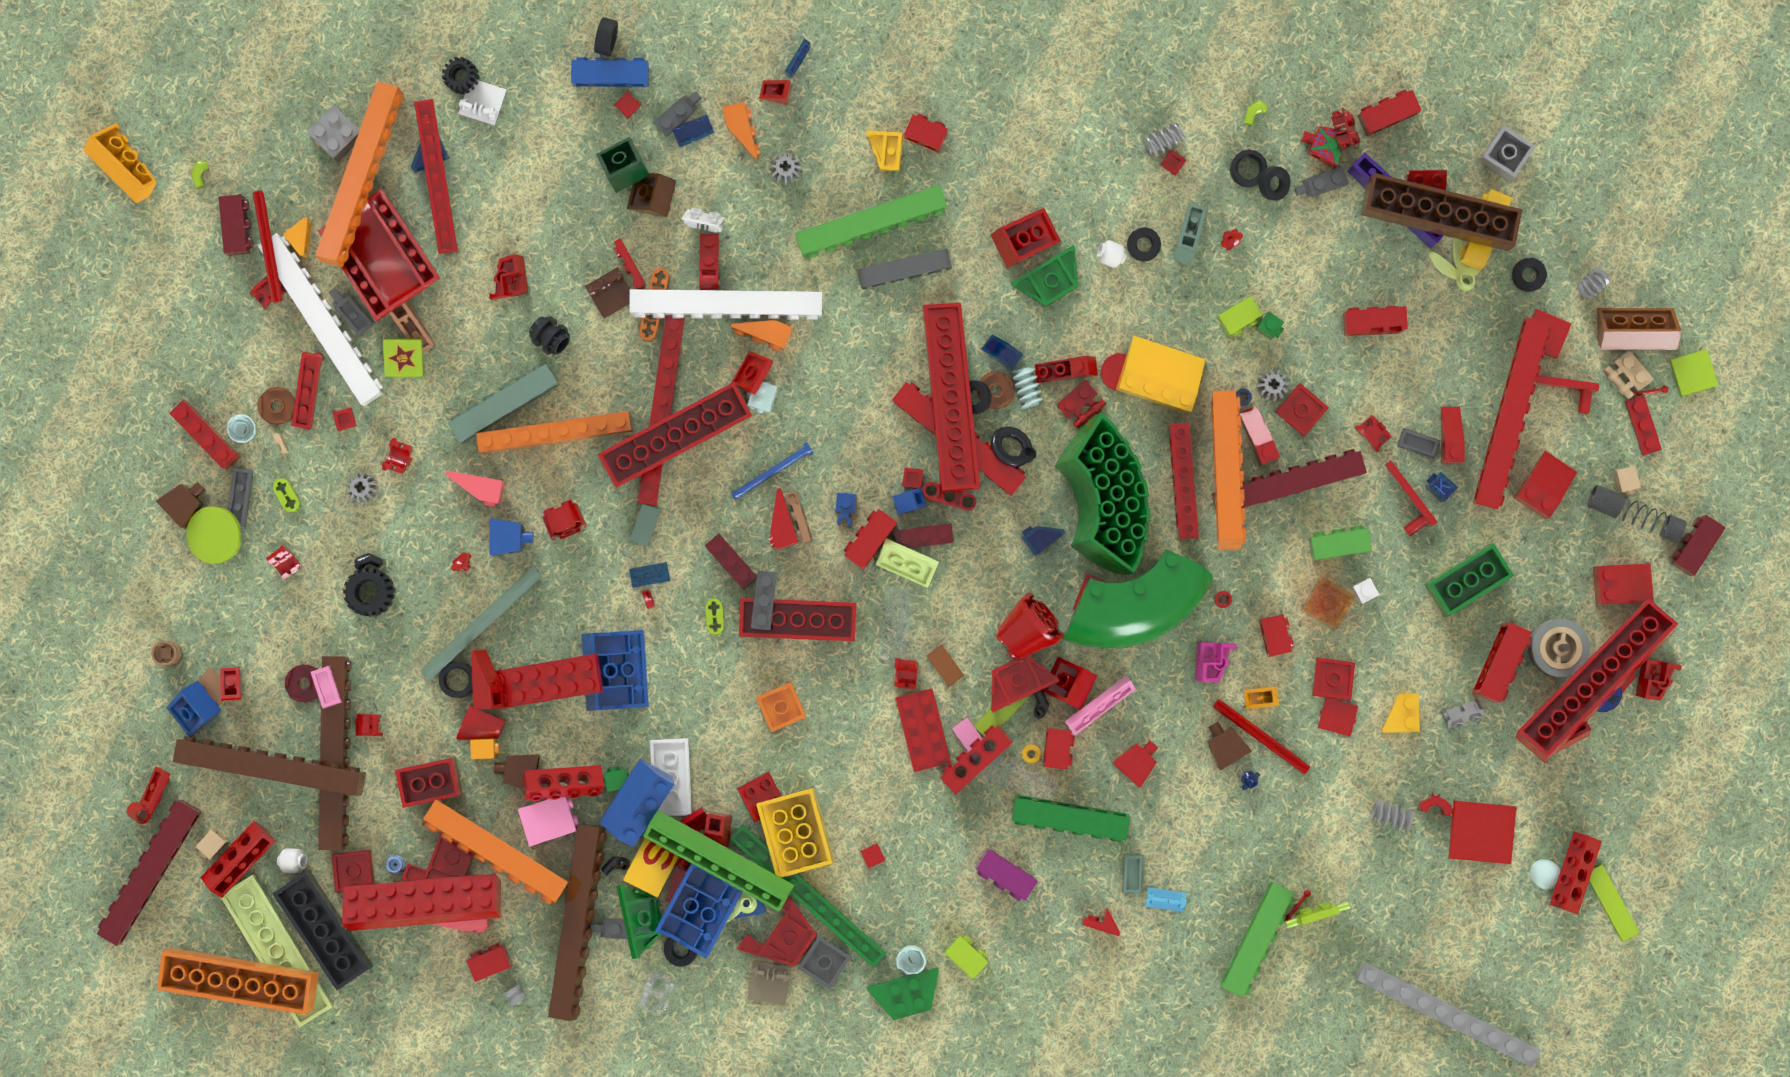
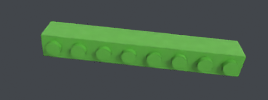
M937 185L797 232L795 235L802 256H807L808 259L818 256V252L824 250L826 253L836 250V246L842 244L844 247L854 244V240L861 238L864 241L872 238V234L878 232L880 235L888 233L892 227L897 226L899 229L908 226L910 221L921 222L926 220L928 215L939 216L944 214L947 204L941 186Z
M659 810L654 815L643 837L779 912L794 886Z

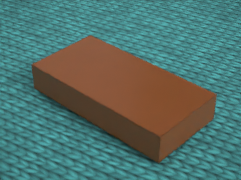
M940 645L927 655V658L948 687L964 676L943 645Z

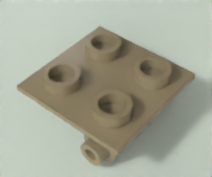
M754 961L747 999L785 1006L792 967Z

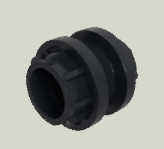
M552 316L539 317L529 330L532 344L537 347L542 345V351L547 355L560 354L570 341L568 328L563 324L557 326V320Z

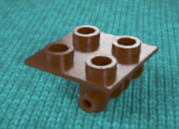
M618 267L585 286L604 319L630 304V287Z

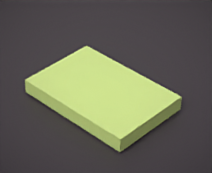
M886 538L875 565L928 588L939 562Z

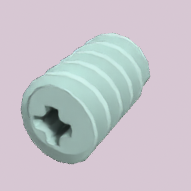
M1028 367L1011 372L1017 374L1013 377V380L1019 381L1015 384V388H1021L1017 392V395L1023 396L1019 399V403H1025L1021 409L1038 406L1039 402L1044 400L1041 397H1037L1041 390H1035L1039 386V383L1033 382L1037 376L1031 375L1035 368Z

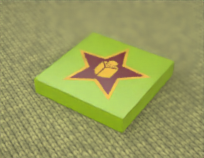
M422 338L383 339L385 377L424 376Z

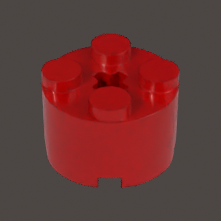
M572 500L561 503V506L556 509L552 507L543 511L544 516L542 519L552 541L556 540L555 537L560 536V539L567 538L580 532L582 525L584 528L587 526L579 505L573 503Z

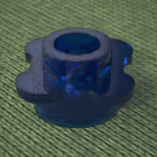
M1253 771L1245 773L1241 778V782L1244 784L1242 789L1247 790L1248 788L1256 787L1260 774L1258 772L1254 774Z

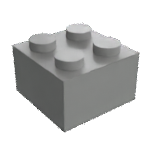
M333 105L306 132L338 162L354 147L359 130Z
M1503 125L1484 151L1479 162L1511 182L1517 176L1536 146Z

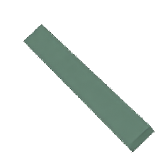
M533 565L421 669L423 676L429 681L542 577L539 570Z

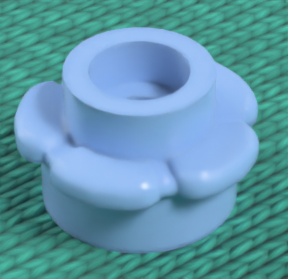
M390 856L387 859L386 869L389 872L399 874L405 868V862L401 856Z

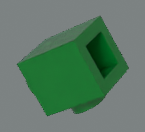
M1268 311L1255 330L1269 340H1272L1274 336L1278 338L1284 330L1281 327L1284 321Z
M619 766L607 768L608 772L604 773L603 789L606 788L607 792L620 790L629 776L628 768L619 770Z

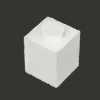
M1367 578L1350 587L1359 605L1379 595L1371 578Z

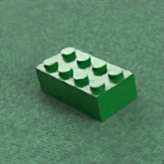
M1492 543L1424 585L1443 616L1449 617L1509 580L1514 574L1495 544Z

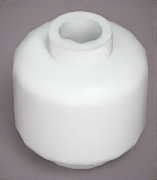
M1107 240L1105 243L1100 244L1097 250V257H1099L1100 263L1116 268L1119 264L1124 263L1126 253H1124L1123 245Z
M286 848L277 857V865L283 873L287 874L301 873L306 868L308 862L306 854L301 849Z

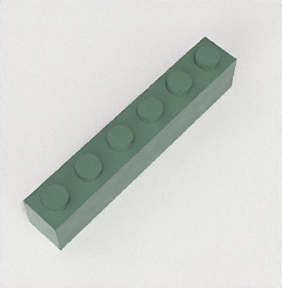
M542 363L532 368L533 372L528 375L524 373L518 376L515 383L511 385L510 383L505 384L500 388V392L495 395L493 393L483 398L484 401L478 405L477 403L472 404L464 414L458 413L451 417L448 425L459 443L464 444L474 438L476 433L484 432L559 386L560 384L550 367Z

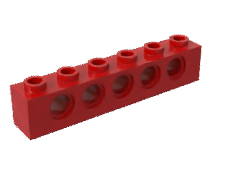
M1189 423L1170 424L1168 432L1177 540L1199 538L1190 425Z

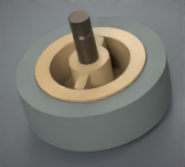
M1555 619L1540 624L1530 636L1532 637L1531 643L1528 646L1530 660L1545 675L1551 677L1571 676L1588 660L1590 653L1589 639L1585 631L1578 624L1570 620Z

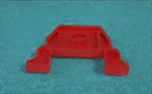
M440 834L427 870L407 864L401 880L415 881L466 876L474 854L470 851L468 854L458 848L456 842L452 841V843H449L441 838L442 834Z
M788 896L781 908L786 913L765 944H761L746 934L737 949L796 966L817 933Z

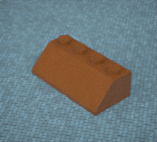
M1597 308V339L1601 350L1678 349L1682 331L1674 308Z

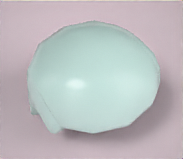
M235 415L227 423V434L231 440L237 443L250 441L256 433V424L248 415Z
M1538 860L1530 869L1531 880L1539 888L1552 890L1556 886L1561 869L1551 860Z
M908 945L902 948L896 957L897 968L903 970L905 974H918L924 969L927 962L925 952L915 945Z

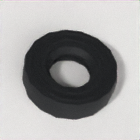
M1271 166L1262 172L1259 178V191L1263 197L1268 200L1278 201L1287 195L1291 184L1290 175L1287 170L1282 167ZM1274 176H1277L1279 186L1273 191L1270 187V182Z
M1138 228L1128 237V252L1137 261H1150L1160 252L1161 239L1157 232L1151 228ZM1142 237L1148 238L1151 241L1150 250L1145 252L1140 251L1137 247V241Z
M1535 258L1520 260L1512 271V280L1515 286L1525 292H1534L1540 289L1545 284L1547 278V270L1544 264ZM1532 268L1535 270L1536 279L1533 282H1527L1523 279L1522 273L1524 269Z
M971 380L969 381L970 393L977 390L981 395L979 403L972 404V413L977 415L989 408L992 394L985 383Z
M668 937L664 944L663 952L669 963L679 967L691 964L695 960L697 953L688 949V953L685 956H677L673 950L677 941Z

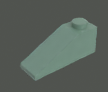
M1192 203L1188 204L1173 254V260L1191 265L1207 208Z

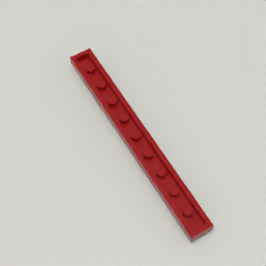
M672 315L665 316L649 426L671 415L685 317L677 319L672 318ZM663 464L641 476L638 496L639 504L657 506Z

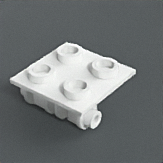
M478 81L477 85L473 84L475 89L469 88L470 92L465 93L464 99L460 100L459 107L461 108L459 114L495 125L506 89Z
M691 208V210L688 209L682 220H684V224L687 227L697 229L699 223L698 229L701 230V226L704 224V231L707 230V225H709L708 231L718 233L722 232L723 225L721 224L725 217H720L721 214L716 212H709L707 214L702 213L701 209Z

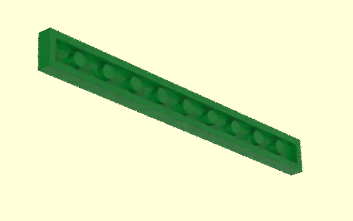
M742 824L730 837V840L760 867L775 874L768 846ZM798 873L782 877V879L794 885L790 894L874 968L886 955L882 948Z

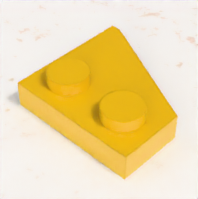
M866 131L880 170L900 172L904 134L900 132Z
M1419 693L1397 695L1388 718L1382 727V733L1420 732Z

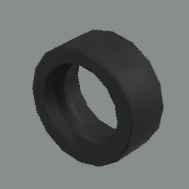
M605 17L601 19L595 37V53L606 56L612 54L618 33L617 20Z
M1248 149L1241 151L1235 156L1230 165L1232 179L1241 187L1249 188L1259 184L1262 172L1267 168L1266 159L1256 150ZM1248 157L1255 159L1260 167L1259 174L1250 180L1242 178L1237 170L1238 163Z
M464 662L447 664L439 674L441 690L452 698L468 696L473 691L472 667ZM462 669L468 674L469 683L464 690L454 691L448 687L446 682L447 675L451 670Z

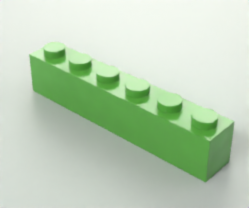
M1270 882L1220 984L1222 988L1242 998L1245 994L1248 995L1252 987L1250 982L1253 977H1257L1261 969L1259 964L1262 959H1266L1269 953L1268 945L1276 939L1278 934L1276 929L1279 924H1283L1286 918L1284 913L1287 907L1290 908L1294 902L1293 892Z

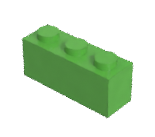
M1362 525L1351 527V531L1344 532L1343 529L1332 530V534L1325 535L1324 532L1313 533V537L1308 538L1312 561L1372 551L1368 528L1363 529Z

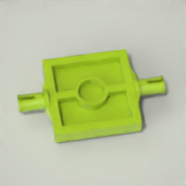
M1325 901L1317 904L1318 908L1310 909V907L1300 909L1299 914L1295 915L1296 918L1285 921L1286 927L1289 929L1297 925L1309 924L1340 914L1341 911L1350 909L1349 902L1333 904Z

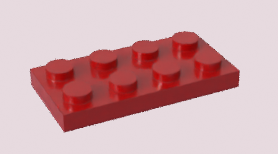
M933 688L895 697L913 771L917 772L951 763Z

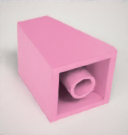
M572 798L548 799L518 809L529 847L577 831V826L580 822L578 816L573 815L572 808H574Z

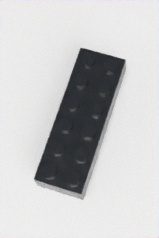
M310 870L303 872L273 893V896L336 990L343 988L374 967L352 933L342 925V918Z

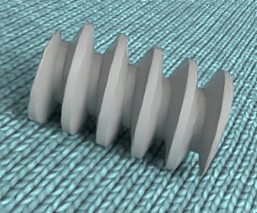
M1170 123V129L1164 126L1163 132L1160 129L1156 130V135L1150 133L1149 138L1147 136L1142 137L1143 144L1150 157L1151 153L1158 157V150L1164 154L1165 147L1172 150V143L1179 147L1178 140H1181L1184 144L1186 143L1184 133L1178 123L1176 125Z
M1379 799L1371 810L1369 820L1371 821L1376 817V823L1379 824L1383 819L1384 826L1391 822L1392 829L1397 824L1398 831L1405 827V833H1407L1413 821V810L1409 809L1406 812L1405 807H1401L1398 810V805L1394 804L1391 807V802L1387 801L1384 804L1383 799Z

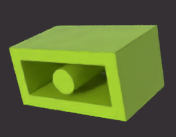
M1249 296L1218 315L1217 320L1228 337L1231 335L1236 337L1244 332V327L1248 325L1253 327L1261 322L1259 318L1263 314L1252 296Z
M959 935L944 953L967 975L974 979L989 963L986 959L988 955L981 948L976 950L972 946L974 942L967 935L964 937Z

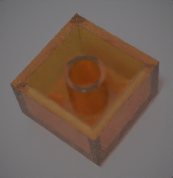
M1319 577L1300 611L1336 630L1356 595L1324 577Z

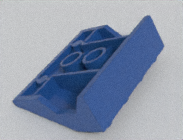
M644 630L581 634L583 656L598 654L603 692L585 695L586 711L649 707Z
M690 863L655 931L672 938L686 948L707 958L743 891Z

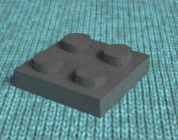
M819 935L798 966V969L828 989H831L851 956Z

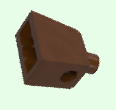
M199 482L190 489L187 485L180 484L157 499L156 502L180 528L185 529L191 517L204 505L198 497L205 491V488Z
M1218 721L1208 727L1214 737L1207 740L1218 770L1224 769L1252 752L1232 727L1223 730Z
M540 754L507 756L506 763L495 762L494 774L504 775L503 783L523 789L522 777L524 770H538Z

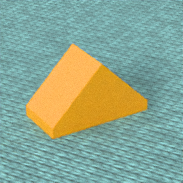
M309 218L301 219L283 234L303 258L308 257L311 220Z
M1277 686L1244 690L1246 709L1279 706Z

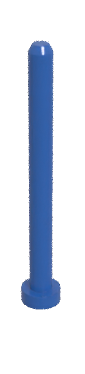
M807 442L804 443L802 449L732 493L733 498L741 497L806 454L812 455L814 452Z

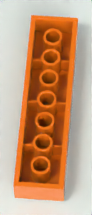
M1236 390L1212 391L1211 412L1217 550H1241V546L1245 544L1246 527H1242L1245 520V508H1241L1244 501V489H1240L1243 487L1244 481L1243 471H1240L1243 464L1242 452H1239L1241 451L1242 435L1241 433L1238 434L1241 427V415H1237L1239 414L1240 397H1236Z
M438 800L434 801L423 818L425 828L433 833L436 831L442 834L441 838L449 843H452V841L456 842L458 848L467 854L469 851L475 854L474 858L483 864L488 862L491 864V869L498 874L504 872L508 875L507 879L517 885L520 882L525 885L524 890L532 895L536 892L541 896L540 900L548 905L551 902L556 904L568 885V882Z
M169 948L162 951L157 990L307 1015L314 1011L319 972Z

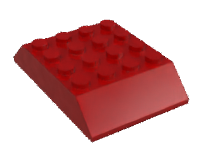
M380 189L367 197L366 208L362 211L360 225L356 228L353 244L350 245L347 261L344 262L342 270L375 321H378L441 278L384 191ZM325 226L318 230L321 237L323 235Z

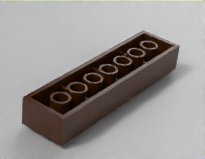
M1373 173L1367 180L1360 215L1510 251L1516 245L1523 209Z

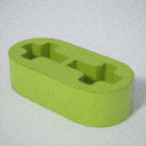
M277 479L273 483V491L282 507L288 512L298 511L301 502L291 483L286 479ZM280 482L287 485L285 487L287 494H284L281 490L278 491L277 488L280 487ZM288 496L292 501H296L294 508L287 507L289 504Z
M710 599L705 606L707 630L713 635H718L724 630L723 605L718 599ZM712 602L720 606L719 609H716V616H713V611L709 609ZM713 618H717V624H721V628H718L717 632H714L712 628L710 629V625L714 623Z

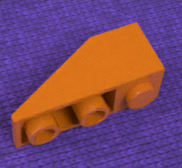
M744 102L722 107L727 129L751 157L758 161L757 155H760L758 143L754 144L753 137L756 136L754 125L750 126L749 118H752L750 107H745Z
M776 320L731 324L734 334L741 337L748 335L752 337L751 341L762 344V342L770 344L769 348L778 352L780 349L785 350L793 331V327Z

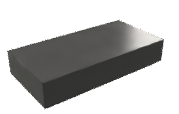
M1403 428L1397 447L1434 458L1440 440Z

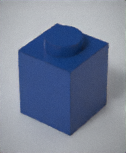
M921 488L893 496L894 507L898 515L927 507Z

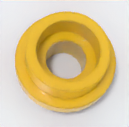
M1027 745L1022 751V757L1025 762L1034 764L1040 760L1041 750L1036 745ZM1030 750H1033L1035 752V756L1033 758H1030L1028 756V752Z

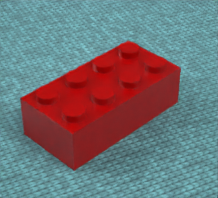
M1511 622L1502 623L1472 694L1492 703L1505 701L1509 690H1507L1508 685L1513 683L1517 674L1515 669L1524 659L1522 653L1525 647L1528 648L1531 643V631Z

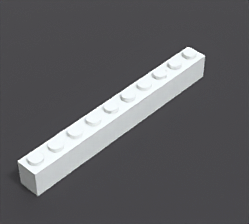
M277 233L271 237L281 283L362 406H366L383 394L381 391L383 388L382 384L377 378L374 380L370 373L373 372L367 362L364 364L360 359L362 357L361 352L357 347L353 348L350 341H352V338L347 331L343 332L340 328L342 323L336 315L332 316L329 311L332 309L326 299H321L319 287L315 283L312 285L309 280L311 275L305 267L301 268L299 265L300 258L295 251L291 252L288 248L290 246L289 241L284 236L281 237ZM261 244L257 245V246L259 247V249L261 250V252L263 253V251H262V245H261Z
M630 289V315H634V318H645V315H653V318H665V315H672V318L677 319L684 318V315H691L693 319H702L703 315L711 316V319H722V316H730V319H741V316H749V319H760V316H768L770 320H778L780 316H787L788 320H798L799 317H806V320H818V317L822 316V292Z

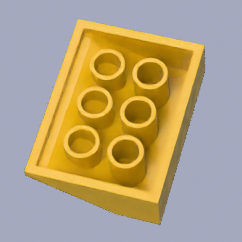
M1133 335L1116 390L1180 412L1191 413L1198 394L1205 359Z
M815 787L756 804L777 876L782 878L835 862Z

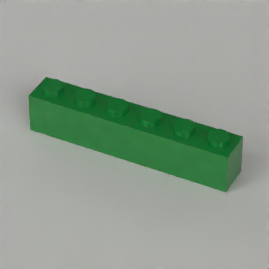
M1015 794L1011 817L1015 824L1025 826L1027 823L1039 829L1050 827L1056 832L1067 830L1079 836H1082L1083 833L1090 834L1091 837L1096 839L1107 837L1114 842L1126 841L1130 823V815L1127 813Z

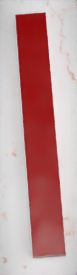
M434 99L414 101L438 253L457 252V241Z

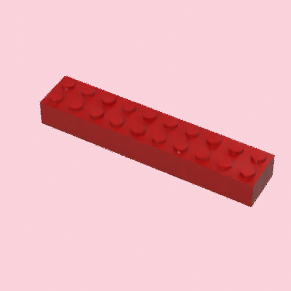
M1648 598L1517 731L1515 738L1543 763H1546L1675 632L1679 623Z

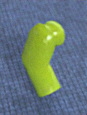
M1257 101L1249 106L1244 124L1253 126L1255 115L1265 113L1268 109L1267 104L1263 101Z
M197 161L192 169L191 176L195 189L204 187L201 175L203 171L209 169L206 161Z

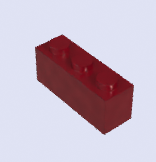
M242 194L219 196L224 254L227 256L251 254L250 248H253L252 237H249L248 231L251 229V220L247 218V211L250 210L248 199Z
M1708 515L1698 516L1692 524L1693 530L1683 537L1681 542L1684 544L1680 549H1676L1671 556L1673 559L1671 564L1689 576L1696 575L1726 528Z
M952 523L894 531L896 543L909 549L954 543Z
M719 533L705 545L708 551L743 590L757 579V575Z

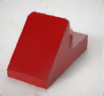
M240 667L220 668L221 701L241 700Z
M1107 907L1102 922L1099 921V917L1088 914V917L1083 916L1082 925L1120 936V931Z

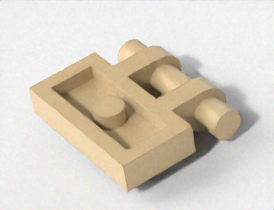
M1630 350L1614 362L1618 368L1614 371L1610 365L1604 369L1608 375L1607 378L1617 385L1618 391L1622 395L1624 394L1628 400L1634 396L1630 388L1634 387L1639 392L1654 380ZM1621 373L1629 381L1627 384L1619 377Z

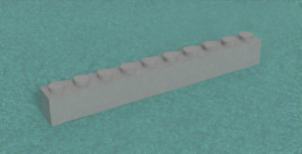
M1364 961L1361 962L1354 978L1532 1068L1541 1052L1540 1049Z

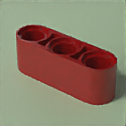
M928 482L923 487V496L930 501L963 511H972L976 506V498L971 493L964 491L941 492L940 484L935 482ZM927 487H935L937 493L934 496H928L925 492ZM946 492H952L955 495V499L952 502H947L944 499ZM966 497L973 500V505L969 508L962 504V500Z

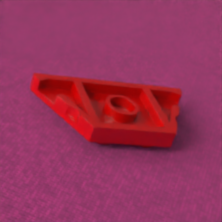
M1032 657L1017 658L992 670L991 711L992 713L999 711L1060 681Z

